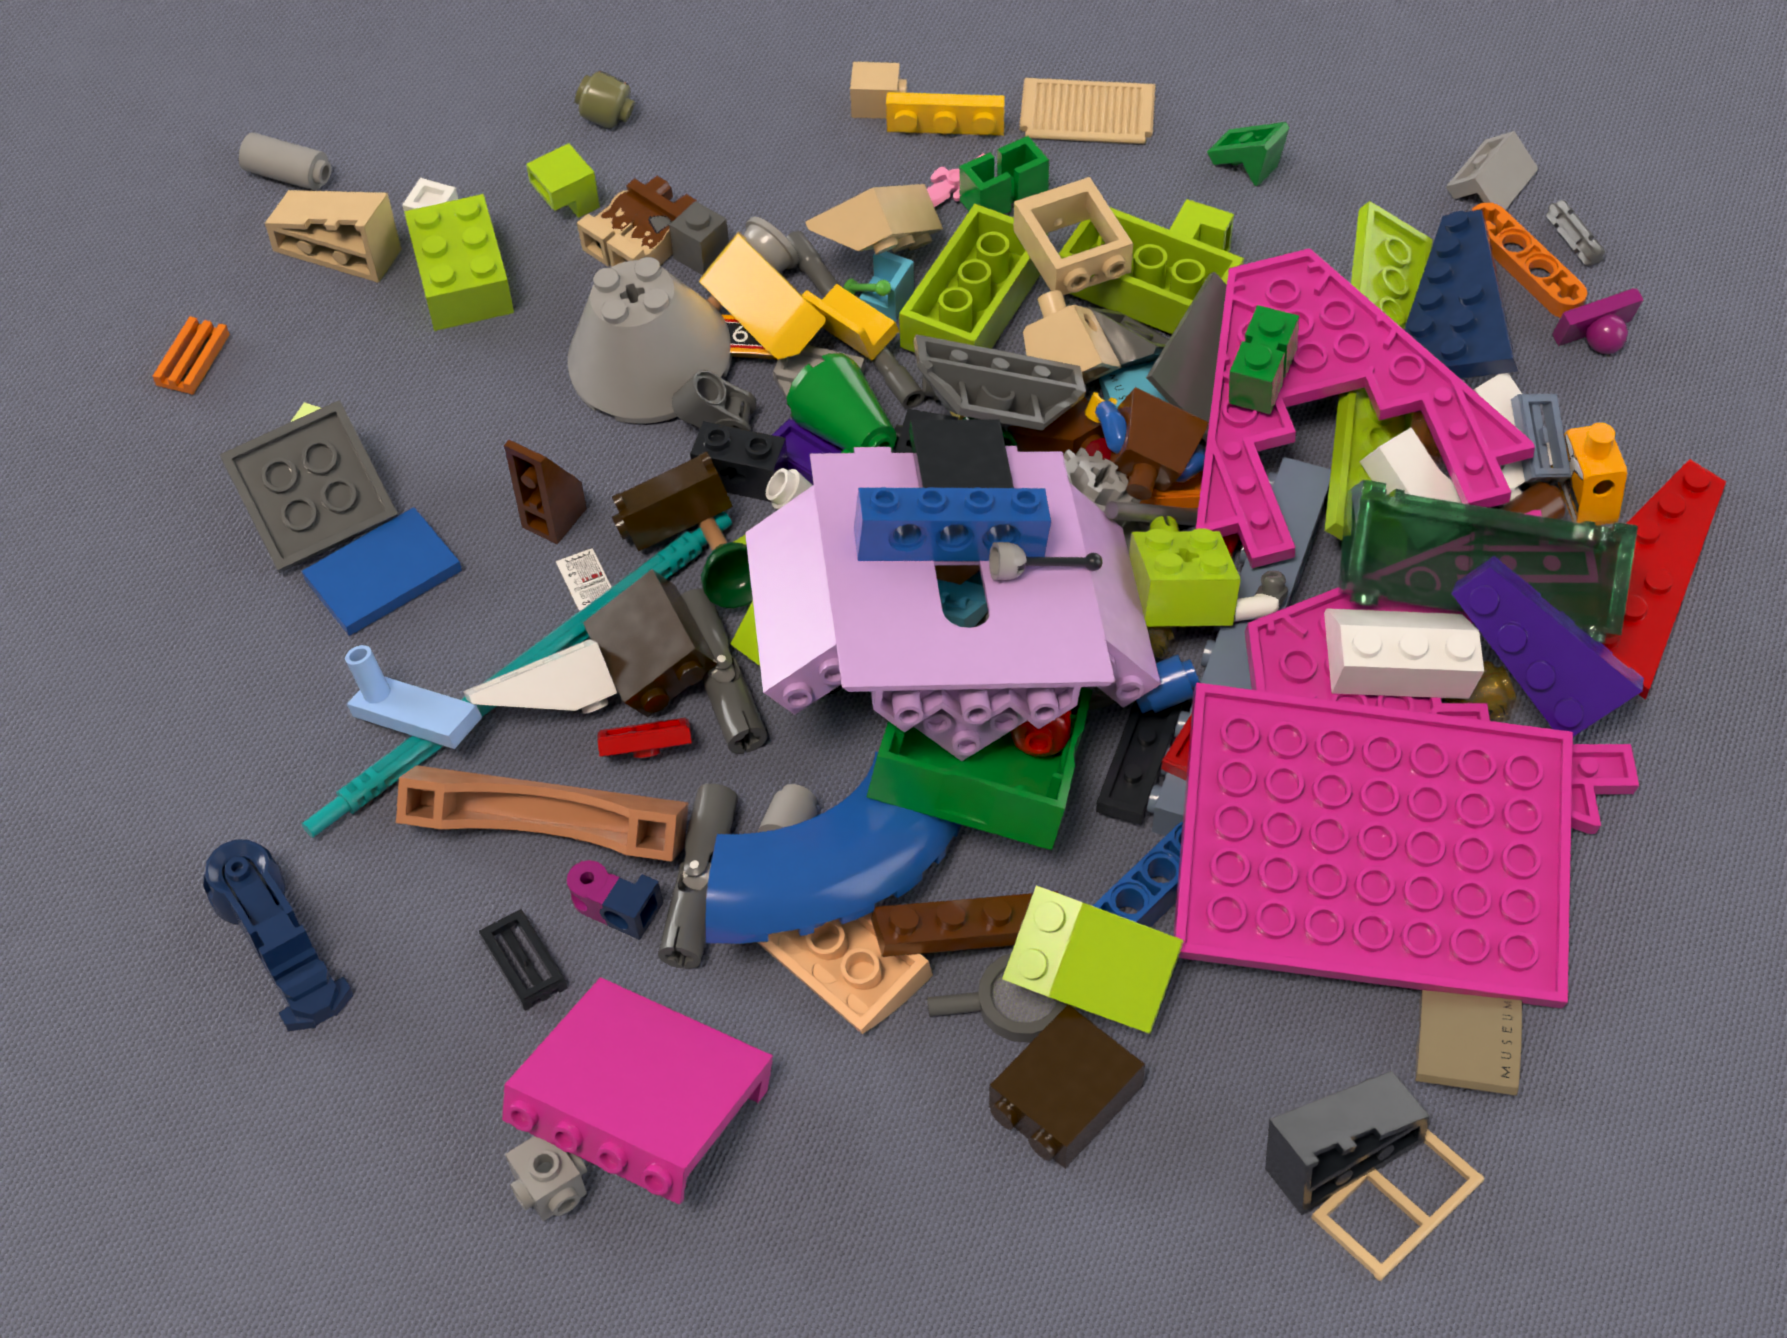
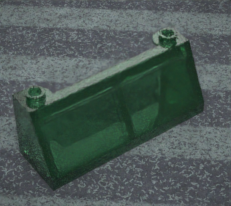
M1362 480L1347 491L1338 593L1351 595V603L1378 606V600L1466 614L1451 594L1455 583L1495 556L1537 590L1542 598L1558 611H1563L1575 621V625L1595 641L1598 640L1604 645L1606 638L1622 635L1638 530L1637 525L1614 522L1611 528L1595 525V522L1591 521L1576 523L1404 494L1405 490L1394 489L1390 494H1387V483Z

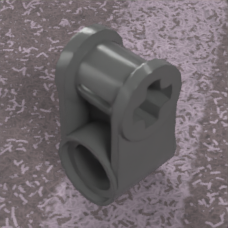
M701 370L697 372L672 397L673 410L684 422L693 424L698 428H701L703 421L751 431L748 422L750 415L756 409V398L749 391L734 386L711 371Z

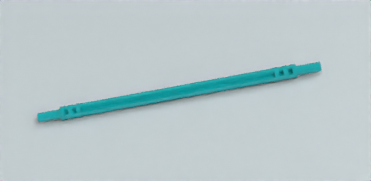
M724 511L714 516L722 532L732 525L730 517ZM699 527L692 533L685 532L485 682L585 641L590 636L583 622L651 569L668 579L700 555L702 547L708 543L701 528ZM465 696L462 699H460L462 701L469 702ZM477 705L482 717L497 707L493 705ZM415 736L409 737L336 792L337 797L301 823L302 827L311 838H314L347 812L354 814L398 781L400 776L416 765L421 764L441 749L443 745Z

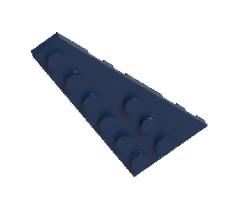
M1482 209L1468 212L1456 211L1442 216L1404 328L1410 336L1460 379L1518 372L1512 350V340L1508 331V321L1501 289L1496 275V265L1492 256L1487 223Z

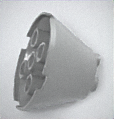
M644 257L640 260L619 263L611 268L600 269L594 275V285L568 352V371L573 387L588 407L594 411L599 409L614 415L616 421L625 423L647 424L666 421L678 417L672 407L674 393L697 372L708 370L720 378L722 375L726 377L733 354L730 353L729 329L722 314L709 301L661 267L658 260L652 257Z

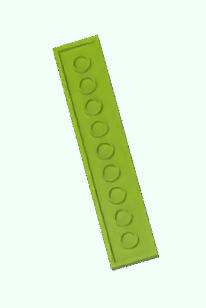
M1368 201L1358 212L1351 284L1404 329L1432 248L1433 239L1371 201ZM1364 387L1339 394L1324 531L1391 567L1406 559L1407 534L1359 461L1411 427L1416 434L1418 411L1379 421Z

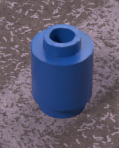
M1176 654L1156 663L1161 685L1136 699L1142 714L1151 710L1156 714L1193 698V688L1196 683L1201 682L1191 659L1182 662L1180 656Z

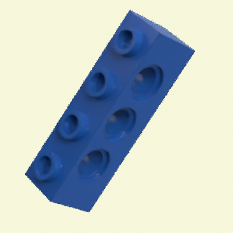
M858 487L854 521L857 560L989 561L990 549L994 542L1017 544L1024 550L1027 557H1045L1051 516L1045 488Z

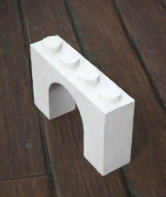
M1509 373L1498 374L1474 389L1478 395L1515 426L1511 399L1517 394L1522 393ZM1412 427L1384 443L1359 461L1417 550L1433 541L1436 547H1439L1459 534L1455 526L1462 521L1469 528L1491 514L1488 508L1466 513L1453 481L1437 467ZM1548 442V443H1547V450H1548L1549 461H1550V466H1551V465L1553 464V462H1552V456H1551V451H1550V445H1549V442ZM1521 461L1500 466L1511 490L1510 501L1522 493L1518 487L1525 482ZM1537 479L1534 482L1527 483L1531 487L1535 483L1540 482V479Z

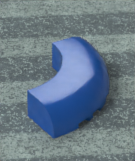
M876 751L873 764L862 783L847 798L828 811L804 822L776 830L747 834H717L707 887L706 943L741 944L769 941L768 934L797 929L799 935L804 936L814 933L815 928L823 926L826 922L838 919L841 924H845L874 912L875 903L890 895L899 898L922 880L923 872L933 862L939 864L946 855L947 845L953 836H958L962 825L867 798L878 751Z

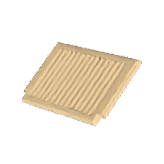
M1024 78L1020 130L1025 132V137L1029 136L1031 139L1145 144L1146 138H1150L1153 135L1155 84Z

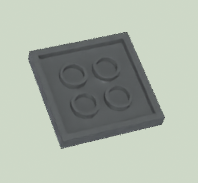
M340 400L219 454L278 573L367 533L398 516Z

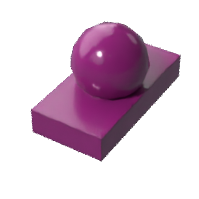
M1632 288L1566 311L1561 316L1552 336L1558 346L1586 337L1587 343L1594 351L1601 354H1613L1627 342L1628 329L1626 323L1633 319L1644 299L1637 288Z

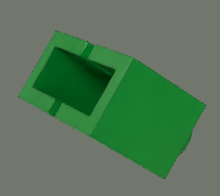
M1029 136L997 149V177L995 178V157L991 152L959 166L960 201L968 211H970L974 204L1006 214L1011 211V204L1015 201L1049 190V159Z
M1257 305L1245 333V342L1242 341L1230 369L1229 404L1271 414L1283 385V377L1286 378L1298 347L1299 315Z

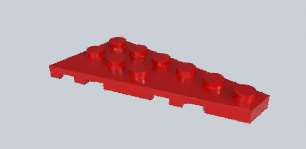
M1691 459L1593 556L1599 583L1594 593H1557L1549 601L1558 611H1563L1575 621V625L1595 641L1598 640L1613 652V656L1628 668L1634 669L1644 678L1643 691L1638 695L1645 700L1727 482Z

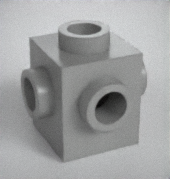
M533 1136L505 1154L512 1175L516 1179V1181L510 1184L514 1195L525 1211L533 1206L542 1221L553 1215L561 1216L568 1213L579 1203L580 1198L587 1194L581 1177L587 1173V1169L582 1159L572 1153L562 1151L557 1146Z

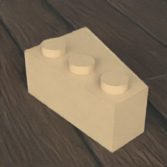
M288 190L265 222L274 252L377 283L380 282L402 250L388 193Z

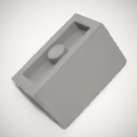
M1515 131L1484 140L1448 183L1446 188L1453 199L1478 193L1483 202L1498 204L1506 210L1537 172L1538 168Z

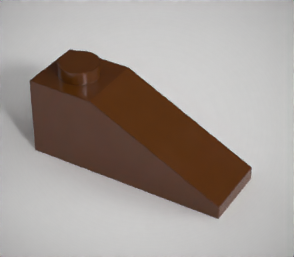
M508 440L504 445L522 528L558 545L587 509L582 482L547 457Z

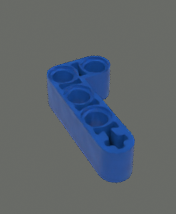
M1183 821L1176 825L1093 906L1147 927H1151L1176 903ZM1160 876L1168 879L1169 882L1159 883L1151 878ZM1121 907H1132L1138 912L1127 914L1119 909Z

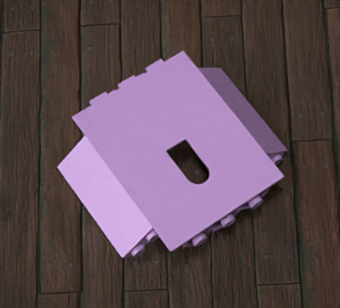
M1005 446L1014 488H1045L1051 526L1045 557H1086L1089 553H1098L1102 557L1103 564L1097 571H1090L1086 567L1026 566L1024 572L1015 579L993 580L990 574L989 561H858L854 536L858 487L919 488L913 453H892L891 447H854V453L810 454L814 485L745 532L763 693L794 715L841 684L848 692L871 691L874 711L903 732L912 727L917 728L960 761H963L1026 721L1040 729L1077 706L1081 687H1098L1122 707H1125L1161 685L1123 529L1113 519L1107 518L1098 506L1069 482L1062 452H1018L1017 446ZM934 565L980 566L989 618L985 623L978 627L966 628L952 624L945 618L942 611Z

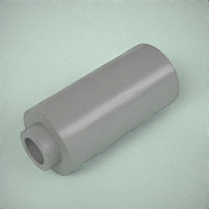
M254 132L249 133L244 138L240 147V167L242 170L314 191L326 184L331 175V164L328 162L326 153Z

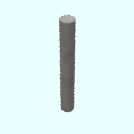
M1110 501L1105 506V515L1109 519L1152 522L1155 518L1163 516L1166 524H1168L1167 516H1171L1178 525L1196 526L1198 509Z

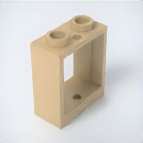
M1090 177L1014 202V232L1051 291L1060 290L1063 295L1131 273L1133 242ZM1090 219L1106 244L1061 259L1046 233Z

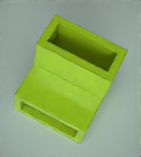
M569 143L526 164L529 182L554 211L568 205L577 217L580 218L600 208L595 173Z
M1186 199L1169 230L1229 252L1234 214Z

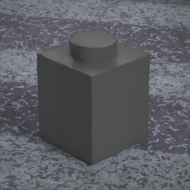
M697 201L669 224L673 258L701 275L706 272L729 243L727 218Z

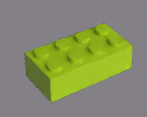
M977 204L973 205L900 311L901 348L915 352L913 341L916 334L979 347L993 348L1040 276L1038 269L1014 232L1013 217Z
M1110 207L1133 242L1131 273L1069 294L1109 310L1119 311L1132 319L1173 334L1208 275L1215 272L1227 285L1229 268L1243 265L1244 258ZM1088 219L1080 222L1059 252V256L1063 259L1106 243L1091 220Z

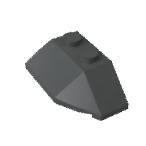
M917 334L913 341L918 369L944 407L957 415L978 419H1000V423L1043 430L1082 400L1086 393L1081 367L1078 365Z

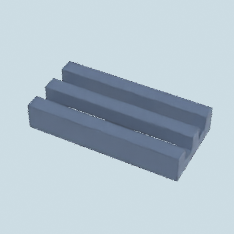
M1517 394L1511 399L1515 427L1533 441L1535 445L1533 458L1521 460L1525 482H1534L1537 479H1540V482H1549L1552 479H1556V482H1564L1571 477L1557 394ZM1540 404L1543 405L1546 427H1543ZM1548 442L1550 445L1553 468L1550 467L1549 455L1547 450Z

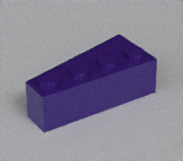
M1495 556L1455 583L1451 594L1552 729L1570 731L1575 736L1643 691L1644 678L1631 667L1628 668L1613 656V652L1575 625V621L1563 611H1558L1542 598L1537 590Z

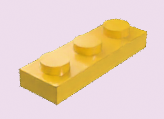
M887 92V132L1004 136L1005 96Z

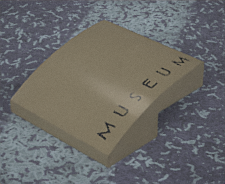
M1421 990L1415 1081L1517 1096L1521 1062L1522 1000Z

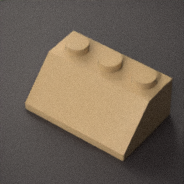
M925 184L873 187L805 222L810 231L857 251L874 249L876 255L891 249L893 252H898L908 247L910 250L918 249L931 243L932 238L930 235L943 229Z

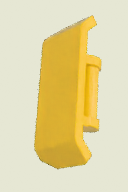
M739 231L699 280L736 320L778 360L798 355L826 321L824 314L807 301Z

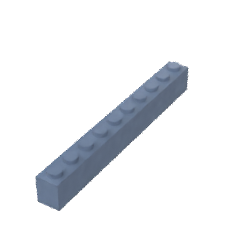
M1283 457L1278 473H1269L1268 480L1295 545V558L1251 568L1242 546L1239 563L1244 565L1242 571L1238 572L1241 579L1238 598L1253 597L1259 586L1262 585V575L1267 571H1279L1284 574L1286 578L1285 586L1288 588L1287 597L1279 610L1292 606L1327 507L1331 469ZM1256 619L1233 622V626H1214V631L1219 633L1216 641L1208 639L1201 660V666L1206 668L1203 677L1198 676L1201 683L1252 690L1245 629L1248 622ZM1192 706L1190 712L1181 711L1175 729V738H1177L1192 714ZM1161 770V774L1166 775L1162 786H1153L1147 812L1154 813L1152 832L1166 836L1176 825L1183 821L1186 781Z

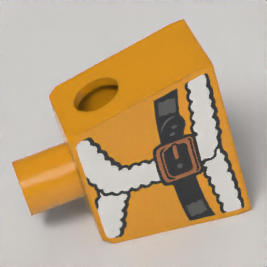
M1595 423L1591 426L1565 431L1564 437L1571 477L1564 482L1557 483L1564 496L1575 529L1618 523L1627 478V467L1616 443L1614 429L1606 423Z

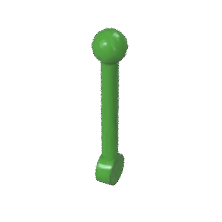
M851 278L843 286L844 289L853 295L856 291L876 292L880 296H886L891 292V284L886 280H880L876 284L858 283Z

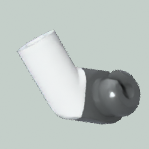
M1279 571L1265 572L1261 577L1262 585L1259 586L1253 597L1237 598L1234 622L1259 619L1278 611L1288 592V588L1285 586L1286 578L1284 574Z

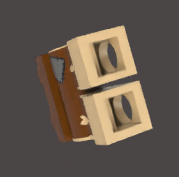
M657 175L645 185L634 178L626 185L627 190L618 193L610 205L597 216L593 217L587 214L577 222L582 250L609 267L611 265L613 267L619 263L640 260L644 257L655 258L661 266L673 254L669 224L697 200L685 194L673 203L670 201L673 197L672 187L663 178Z

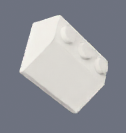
M1326 609L1324 612L1332 694L1469 699L1484 673L1479 630L1462 614Z

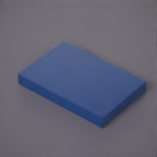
M415 507L302 570V574L306 583L347 635L350 636L461 572L462 569L460 561Z

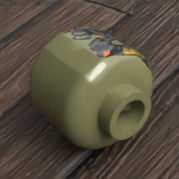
M597 71L592 76L585 75L574 99V103L579 105V114L583 118L606 129H612L620 120L627 122L635 105V101L630 99L631 88L629 84L604 71Z

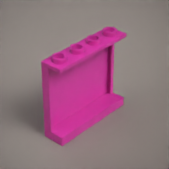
M600 977L505 1083L502 1120L513 1125L518 1130L526 1131L557 1146L562 1151L572 1153L587 1160L608 1173L616 1174L647 1189L652 1194L662 1196L680 1205L684 1200L688 1175L747 1099L759 1103L768 1091L773 1055Z

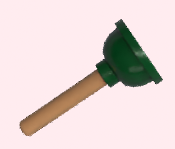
M714 517L698 523L712 550L701 574L702 589L708 599L720 607L733 609L752 603L753 597L747 544L728 543Z

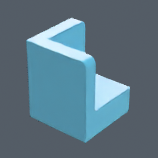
M887 251L877 255L874 253V276L869 284H876L880 280H886L891 284V292L886 296H880L876 292H863L859 299L896 322L900 311L914 292V263L912 260Z

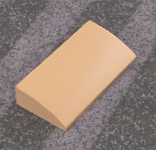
M872 913L845 924H841L838 919L826 922L823 926L815 928L812 934L800 936L797 929L768 934L769 941L757 942L862 1034L897 1010L933 976L929 961L921 954L882 957L871 922Z

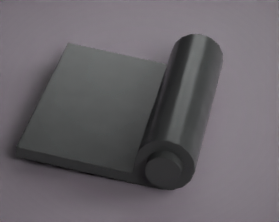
M1215 272L1208 275L1146 377L1170 404L1207 422L1210 420L1227 287L1225 282ZM1208 424V427H1207V429H1206L1204 435L1202 436V438L1206 441V443H1207V436H1208L1209 424Z

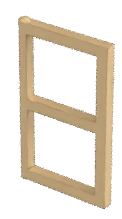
M1428 1129L1424 1143L1467 1180L1433 1215L1429 1217L1376 1169L1333 1194L1312 1214V1219L1379 1281L1384 1279L1484 1181L1482 1174L1473 1169ZM1366 1180H1369L1420 1226L1382 1264L1329 1217Z

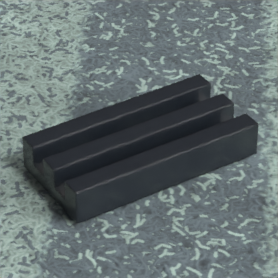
M522 909L479 930L482 942L524 1011L532 1008V1002L539 998L542 1002L551 998L550 992L557 989L560 993L568 988L565 978ZM516 924L550 977L543 982L510 930ZM500 933L531 983L532 987L526 990L495 940V935Z

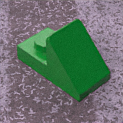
M1286 122L1229 129L1207 153L1213 165L1226 163L1239 165L1243 163L1254 186H1259L1278 166L1289 132V126Z

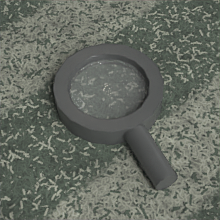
M1011 954L1001 956L986 968L979 981V992L927 997L929 1017L980 1011L983 1021L995 1034L1010 1041L1031 1043L1068 1004L1003 980L1002 978Z

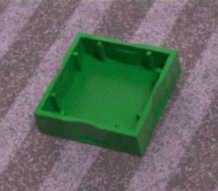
M1084 687L1080 688L1077 706L1072 708V714H1070V738L1065 748L1059 753L1048 757H1034L1025 754L1015 746L1010 732H1008L967 759L960 761L917 728L912 727L903 732L888 721L877 754L867 798L1052 850L1065 811L1075 768L1074 758L1083 733L1092 690Z

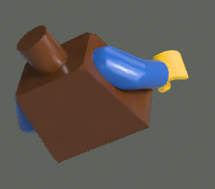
M1137 387L1129 393L1118 408L1116 407L1117 399L1110 398L1108 401H1105L1098 396V393L1093 392L1084 413L1092 421L1101 423L1107 447L1111 450L1110 461L1118 466L1117 471L1130 477L1126 487V491L1130 496L1140 500L1149 499L1154 488L1159 491H1166L1174 482L1184 483L1203 470L1206 448L1200 445L1199 442L1209 422Z

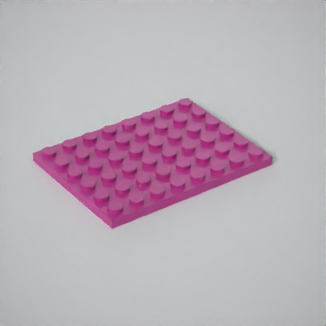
M1196 683L1193 694L1173 935L1184 940L1178 958L1418 990L1522 1000L1524 1004L1563 1008L1568 1003L1573 732Z

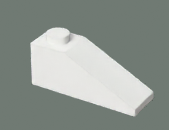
M591 639L463 691L466 699L470 703L477 705L571 711L582 709L584 714L608 705L607 697L617 693L598 643Z

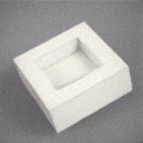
M420 178L403 203V210L407 211L457 200L456 187Z

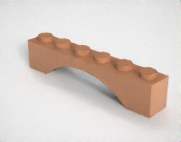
M416 765L399 777L396 823L435 829H504L545 833L594 843L624 855L673 861L685 847L689 802Z

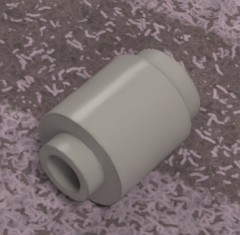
M788 784L784 786L781 791L775 793L758 832L792 826L816 817L817 799L815 795L800 785Z

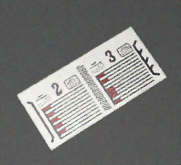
M593 548L556 561L579 611L611 588Z

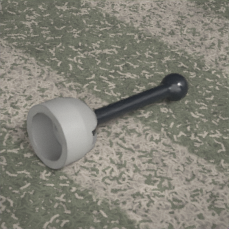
M994 542L989 554V569L993 580L1015 579L1024 572L1026 566L1086 567L1090 571H1097L1103 564L1102 557L1098 553H1089L1086 557H1027L1021 547L1010 542Z

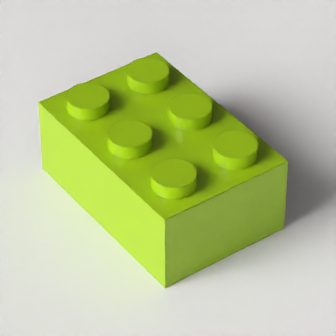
M484 194L404 211L434 331L514 313L506 272Z

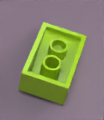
M1036 885L1002 979L1151 1034L1184 940Z

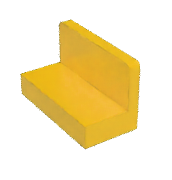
M838 284L822 300L808 290L802 294L807 301L824 314L826 321L822 328L870 360H873L899 332L895 321Z

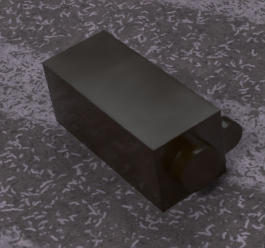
M707 451L633 488L611 496L619 511L618 514L612 516V519L622 539L624 540L631 536L638 552L733 507Z

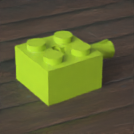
M1159 516L1152 521L1149 531L1132 532L1129 557L1147 627L1233 626L1241 579L1220 531L1199 528L1180 532L1178 524L1173 517L1167 516L1169 525L1167 526L1164 517Z

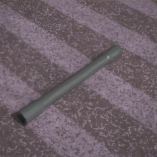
M794 231L787 235L786 238L791 242L799 257L797 266L807 274L823 297L836 284L840 286L821 261L819 253L803 232ZM885 346L871 361L884 377L886 385L905 409H913L923 401L924 392L907 369L899 364L887 346Z

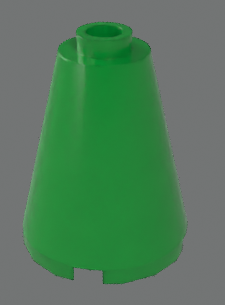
M828 353L821 356L825 361L815 367L808 364L799 372L793 380L787 395V405L791 408L790 416L797 425L843 450L847 449L851 453H854V447H891L892 452L896 442V431L859 365L852 358L843 353Z

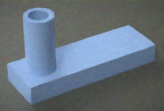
M356 646L349 650L345 656V661L360 689L347 703L353 717L453 749L460 744L482 719L475 704L384 677L369 646Z

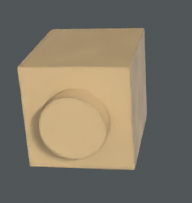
M853 62L850 86L852 118L887 119V92L907 93V79H900V63Z

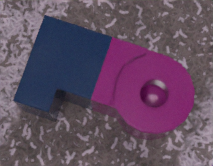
M587 860L575 864L567 875V886L571 892L572 903L578 912L638 940L642 938L664 903L659 882L643 874L634 884L611 873L609 874L606 868L599 862Z

